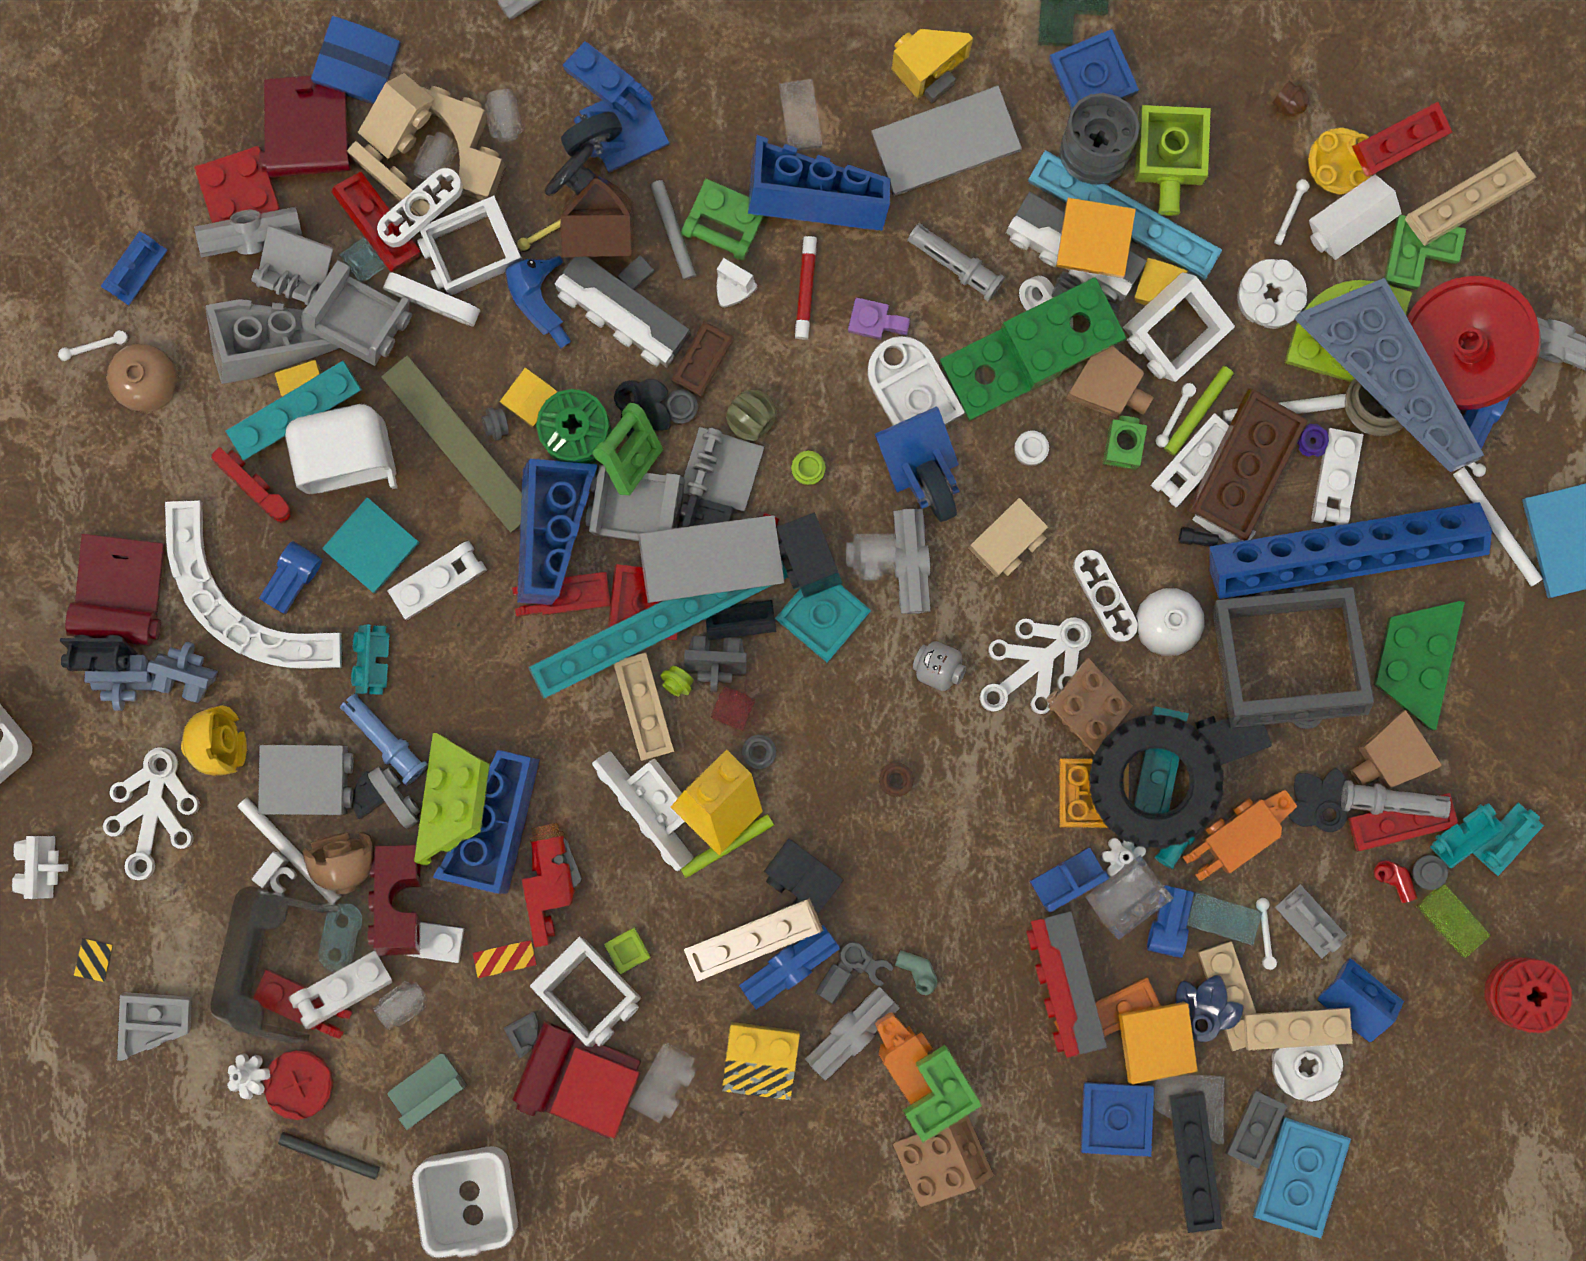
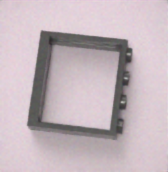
M1332 585L1319 591H1309L1308 589L1300 588L1294 589L1287 594L1275 595L1273 592H1261L1254 597L1240 598V596L1216 600L1213 620L1231 728L1369 715L1374 700L1353 587L1343 588L1339 585ZM1331 608L1343 609L1357 691L1243 702L1230 618Z

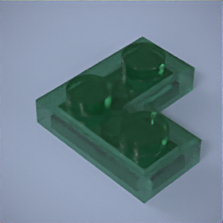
M1040 0L1038 45L1072 46L1074 14L1106 16L1108 13V0Z

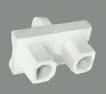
M26 836V840L15 842L13 856L16 860H25V874H15L12 882V891L24 894V899L53 898V887L58 884V872L68 871V864H58L59 851L55 850V836Z

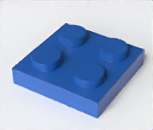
M1112 29L1049 56L1051 65L1071 110L1079 100L1090 94L1106 93L1118 96L1123 100L1138 94L1139 89Z
M1083 1082L1081 1153L1151 1157L1154 1086Z

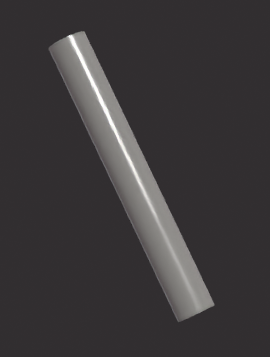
M663 180L653 182L650 186L683 280L691 279L696 276L665 185Z

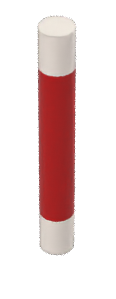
M811 236L803 238L795 338L797 339L809 338L817 238Z

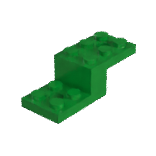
M1094 277L1003 322L1000 330L939 359V363L970 422L1059 378L1064 370L1126 340L1127 337L1097 278ZM1075 315L1085 316L1089 321V329L1083 333L1074 331L1070 325L1071 318ZM980 367L990 368L994 373L993 382L987 385L980 384L975 378L976 370Z

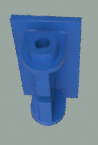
M139 231L101 287L127 305H130L168 250L148 235Z

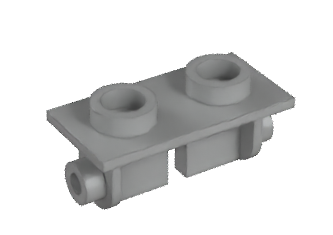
M1301 884L1275 906L1278 912L1321 959L1330 951H1336L1342 945L1341 941L1347 936Z

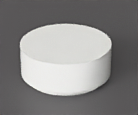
M1024 432L1015 442V456L1024 465H1038L1048 455V440L1040 432Z

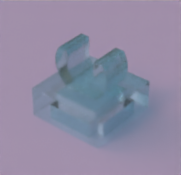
M365 237L339 254L344 262L350 266V270L361 283H364L386 267Z

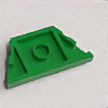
M1462 601L1390 617L1387 621L1374 685L1383 693L1392 697L1400 707L1410 712L1424 724L1423 726L1432 731H1435L1438 725L1465 604Z

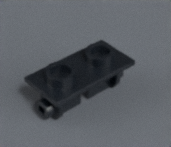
M76 635L75 638H60V642L68 649L67 654H63L61 657V665L63 668H67L68 671H92L94 660L97 659L95 666L97 671L121 672L124 668L129 667V656L138 654L124 638L116 635H108L106 638H92L86 635Z

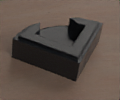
M366 771L359 778L353 794V808L358 819L363 818L385 802L368 777L369 771Z

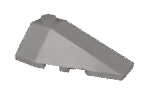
M241 299L206 305L212 351L221 384L257 378L340 349V347L303 328V311L305 309L284 308V304L272 303V306L251 304V300Z

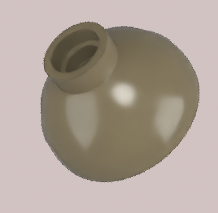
M1356 379L1351 382L1345 395V410L1350 421L1359 430L1369 435L1388 436L1400 431L1404 427Z

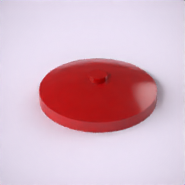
M1466 276L1446 281L1427 292L1414 305L1407 316L1457 408L1460 410L1485 408L1508 398L1527 381L1539 358L1541 332L1532 306L1517 289L1498 279L1484 276Z

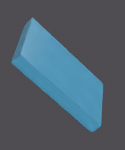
M1586 484L1523 499L1522 502L1547 598L1585 590Z
M1282 1117L1253 1217L1321 1239L1351 1138Z

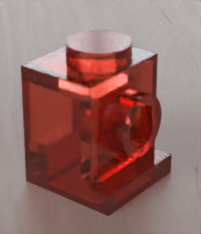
M724 687L723 691L720 692L710 718L744 731L756 699Z

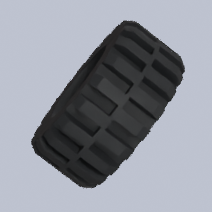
M1154 714L1136 717L1122 723L1105 737L1092 761L1090 793L1097 814L1100 815L1103 823L1115 832L1119 838L1126 842L1129 841L1137 844L1139 847L1165 849L1169 848V846L1184 844L1193 836H1198L1205 830V826L1210 820H1213L1223 797L1224 775L1220 758L1204 734L1181 719ZM1152 748L1165 749L1176 754L1184 762L1189 774V789L1184 800L1175 809L1162 814L1146 813L1136 808L1127 798L1123 787V775L1129 761L1138 753Z

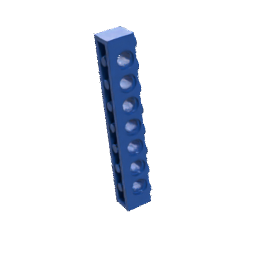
M1480 502L1210 546V574L1219 599L1489 555L1492 529Z

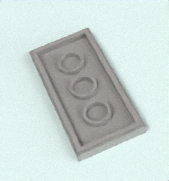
M999 86L871 131L886 176L890 178V187L894 196L1020 152L1022 149Z
M774 515L638 534L648 603L784 583Z

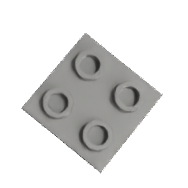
M269 224L260 267L253 272L251 281L256 283L258 288L265 287L275 290L277 295L283 293L288 299L292 297L308 305L328 275L333 248Z
M699 427L684 475L685 485L683 493L732 506L737 510L745 512L764 446L721 434L722 432L717 429Z

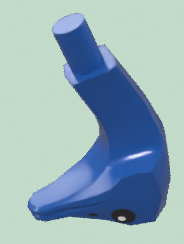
M561 256L541 260L522 259L511 264L505 272L508 289L514 302L543 335L549 332L561 349L570 343L571 340L560 325L563 321L545 303L541 293V284L552 270L563 263V259Z

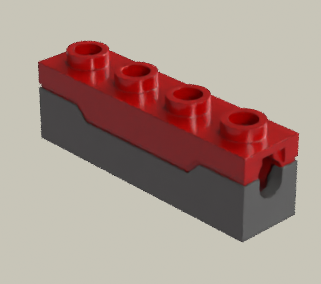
M1072 912L1047 917L1043 920L1031 921L1033 929L1026 932L1031 951L1037 949L1039 951L1041 963L1035 964L1040 985L1047 983L1050 997L1044 998L1049 1019L1056 1017L1059 1031L1053 1032L1058 1053L1065 1051L1066 1058L1077 1054L1107 1048Z

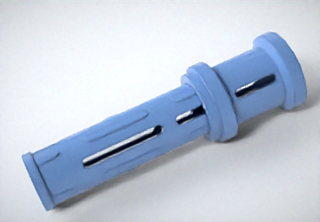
M356 693L347 698L348 703L343 702L340 709L383 753V762L386 765L391 764L403 777L402 782L406 786L414 782L428 768V764L425 761L421 762L408 748L409 743L402 738L398 740Z

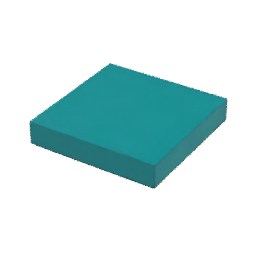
M367 497L322 549L371 592L376 594L420 542Z
M839 584L804 598L801 589H799L775 620L828 663L871 610Z

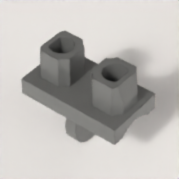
M692 636L689 650H685L684 654L685 672L698 673L697 681L711 682L710 692H718V682L732 683V675L746 676L747 653H744L742 639L725 638L723 652L710 651V640H708V637Z

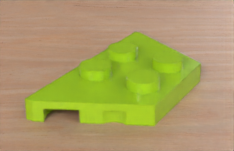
M433 733L414 859V862L420 865L430 864L432 862L431 857L441 850L449 852L457 847L462 840L469 839L480 832L488 780L489 763L472 755L465 748L456 745L447 737L438 733Z

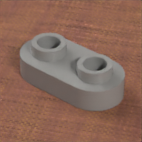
M378 766L368 773V777L374 787L407 830L419 822L416 816L420 813L418 806L409 795L405 798L397 789V786L401 783L389 767L383 770Z

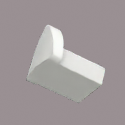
M723 258L717 268V295L720 307L726 308L747 299L757 289V284L752 274Z

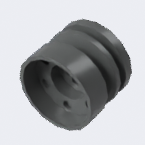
M1106 93L1090 94L1075 104L1070 111L1059 149L1061 162L1070 175L1081 182L1093 185L1106 184L1121 176L1128 166L1140 128L1137 114L1130 104L1118 96Z

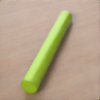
M1222 366L1164 449L1168 453L1176 456L1233 376L1234 372Z
M766 814L751 823L720 856L712 848H709L694 857L692 861L681 868L685 878H688L775 826L769 815Z

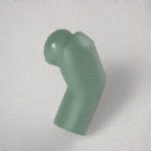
M902 950L899 951L895 966L912 972L916 983V990L920 994L930 995L937 987V977L931 962L923 957Z

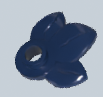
M1220 975L1207 979L1198 989L1187 981H1181L1177 988L1176 1003H1188L1193 1039L1200 1042L1211 1041L1218 1036L1220 1030L1233 1028L1239 1023L1243 1014L1244 1005L1233 1001L1227 1002V989ZM1201 1018L1208 1022V1029L1206 1031L1198 1028L1197 1023Z

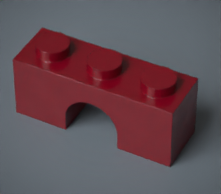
M416 845L375 846V857L369 873L370 878H374V891H369L368 895L369 911L374 912V925L368 926L369 946H373L378 956L420 954L421 920L416 913H401L393 908L394 898L398 892L408 887H421V865L414 862Z

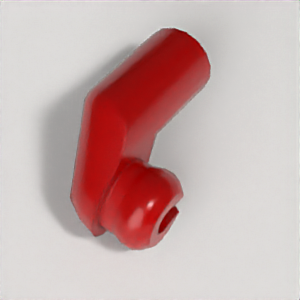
M1381 861L1374 868L1375 878L1379 882L1395 886L1401 903L1410 902L1418 898L1406 867L1391 861Z

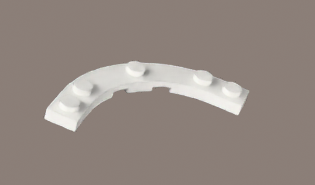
M165 502L166 543L171 572L184 597V602L208 632L234 651L270 665L300 669L342 668L341 633L295 634L280 632L264 627L238 611L218 588L207 564L203 542L202 502Z

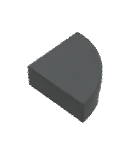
M535 1011L504 1027L519 1059L531 1050L537 1040L539 1022Z

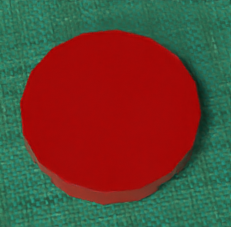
M299 1049L285 1052L273 1060L267 1068L270 1071V1077L268 1080H263L265 1087L264 1095L271 1109L284 1118L300 1120L311 1117L323 1109L331 1097L333 1088L331 1070L325 1061L313 1052Z

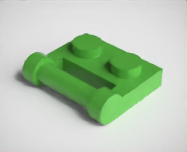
M705 179L693 208L684 223L681 234L688 238L695 236L733 253L734 258L744 261L764 216L748 214L749 197ZM701 216L742 233V239L737 241L698 224Z
M635 403L627 404L622 411L623 417L606 440L598 443L593 450V456L596 460L603 463L619 495H631L663 451L644 410ZM633 427L634 432L622 446L620 451L616 453V448L627 435V433L630 431V429Z

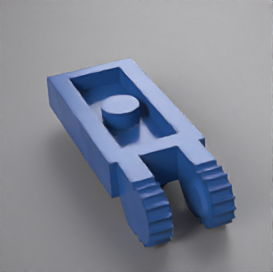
M586 41L563 64L564 70L610 107L613 109L617 108L632 120L639 115V112L632 103L625 99L629 93L645 104H649L653 100L648 90Z

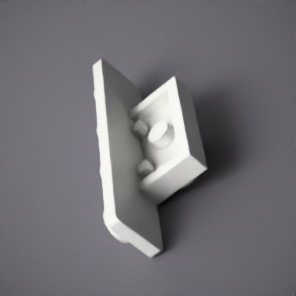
M609 751L597 758L592 765L597 770L598 777L605 784L609 785L618 797L620 805L626 811H629L638 822L642 833L657 846L663 860L676 871H679L692 861L693 855L674 832L685 821L670 807L682 792L656 759H652L634 775L630 776L612 752Z

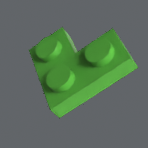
M1398 216L1384 276L1387 283L1417 290L1420 287L1425 258L1452 264L1459 263L1466 233L1465 228L1456 227L1424 246L1405 221L1406 216Z
M945 1045L915 1063L932 1092L903 1110L922 1143L982 1106Z

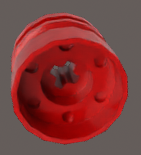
M1512 957L1501 961L1490 971L1485 983V1001L1489 1011L1499 1022L1528 1033H1544L1556 1028L1566 1019L1572 1005V990L1567 977L1557 966L1544 960L1529 957ZM1532 990L1538 991L1537 997H1534L1532 1001L1527 1000V995L1531 994Z

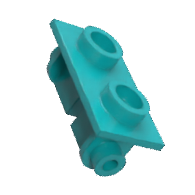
M371 624L360 625L358 632L354 633L353 650L357 652V666L352 668L351 684L356 686V694L367 693L369 687V694L383 695V688H387L388 664L375 663L376 657H388L390 633H386L387 626H373V630L370 632Z
M1517 802L1500 821L1506 829L1473 852V854L1494 874L1499 876L1544 825L1539 822L1540 817L1530 809L1527 811Z
M1489 803L1484 806L1480 804L1475 811L1463 819L1462 824H1455L1443 834L1435 836L1436 841L1432 843L1430 848L1451 869L1504 831L1506 827L1494 816L1496 812Z

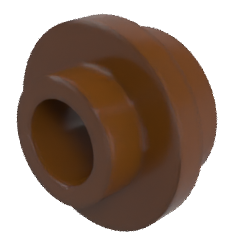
M891 763L885 766L879 777L882 790L893 797L907 794L914 782L912 771L902 763ZM899 773L903 777V782L900 786L896 787L890 783V776L892 774Z

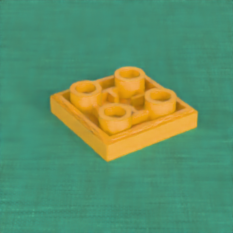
M1067 198L1056 267L1124 278L1136 209Z
M1059 759V827L1108 828L1103 823L1100 815L1097 814L1090 793V770L1093 759ZM1129 763L1123 775V787L1128 799Z
M1180 1002L1118 1014L1129 1083L1136 1084L1198 1072L1188 1003Z

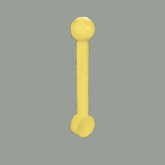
M561 220L529 238H520L517 242L518 248L522 251L528 250L530 244L560 228Z

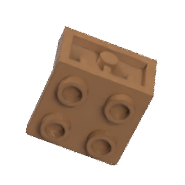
M968 1115L923 1143L919 1136L915 1134L900 1139L893 1144L918 1205L921 1207L975 1190L994 1176Z

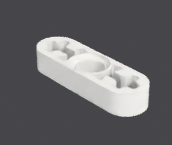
M449 168L437 170L379 220L377 226L378 234L383 242L391 247L404 245L456 201L463 190L458 174ZM442 179H445L447 182L453 179L451 183L453 190L450 192L445 189L440 191L436 195L440 202L436 204L427 191L431 189L433 194L441 189L439 182ZM418 199L427 200L430 204L427 214L424 216L413 215L411 213V205L414 201ZM405 211L408 218L414 224L410 227L407 221H405L399 227L401 234L398 237L394 234L386 236L390 232L387 226L391 223L395 226L402 223L404 218L400 214Z
M392 272L389 273L383 287L384 290L400 298L404 296L410 299L412 303L469 326L475 325L481 311L469 303Z
M1094 550L1081 552L1073 562V571L1106 634L1116 642H1125L1131 639L1137 632V620L1104 558ZM1084 557H1087L1089 561H1097L1098 565L1094 568V571L1098 578L1102 574L1107 578V580L1096 583L1091 589L1087 582L1094 580L1089 571L1083 573L1080 569L1084 564L1082 559ZM1106 586L1113 590L1115 599L1111 605L1103 606L1097 602L1095 595L1098 588ZM1121 604L1123 610L1116 613L1121 621H1129L1130 626L1126 628L1128 634L1124 636L1122 632L1115 633L1112 628L1116 625L1113 615H1110L1106 619L1103 612L1111 611Z

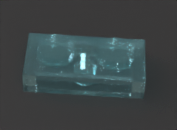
M1194 892L1187 926L1253 945L1263 912Z

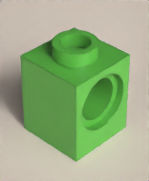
M1119 416V420L1113 419L1109 425L1103 464L1137 470L1141 465L1147 425L1139 424L1140 419L1130 416ZM1121 433L1129 434L1134 440V447L1130 450L1122 449L1117 443V436Z

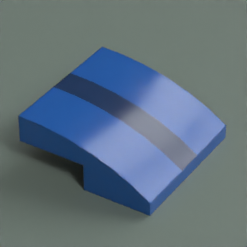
M332 16L311 80L313 83L345 92L349 97L374 104L385 83L388 82L401 43L370 28Z

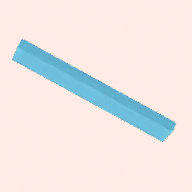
M1046 150L1028 179L1029 183L1066 203L1067 198H1074L1136 209L1131 240L1176 266L1187 270V272L1203 281L1207 278L1222 251L1217 246L1106 184L1093 185L1079 181L1068 173L1060 158Z

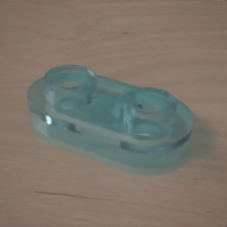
M337 904L326 915L318 957L321 965L328 971L337 972L354 961L362 925V916L358 908L352 904ZM340 914L348 917L349 922L346 927H340L337 923V918ZM333 948H337L341 952L339 961H334L330 957V952Z

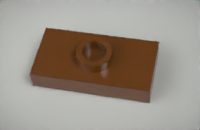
M703 321L671 381L702 397L734 337Z

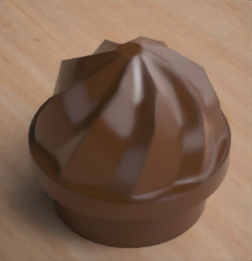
M1289 81L1277 95L1273 104L1279 107V113L1293 117L1307 109L1308 95L1302 88V85L1298 84L1296 86Z

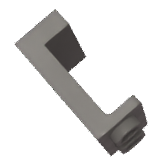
M337 260L303 311V328L375 366L381 356L387 357L395 343L393 337L398 329L404 331L412 316V313L409 312L410 299L403 296L400 302H397L349 276L350 266Z
M600 464L599 470L595 472L591 483V492L595 493L593 506H588L586 513V526H590L589 532L596 536L639 542L638 534L677 529L685 479L681 475L666 473V475L646 473L631 495H619L604 465Z
M260 745L258 814L347 815V808H352L353 804L352 787H347L348 774L353 773V753H348V746Z

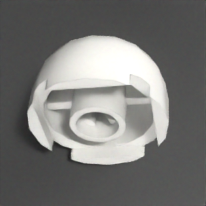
M1163 588L1148 595L1140 604L1135 616L1138 624L1137 632L1141 643L1151 652L1162 656H1176L1191 650L1200 640L1205 628L1204 613L1199 602L1188 592L1177 588Z

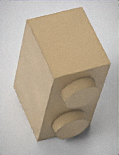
M403 73L385 83L358 133L388 159L399 152L405 154L416 142L414 135L417 129H420L430 118L431 113L428 111L435 99Z
M1019 498L968 549L996 577L1002 572L1008 576L1022 563L1018 558L1019 555L1027 548L1033 552L1047 539L1042 533L1048 526Z

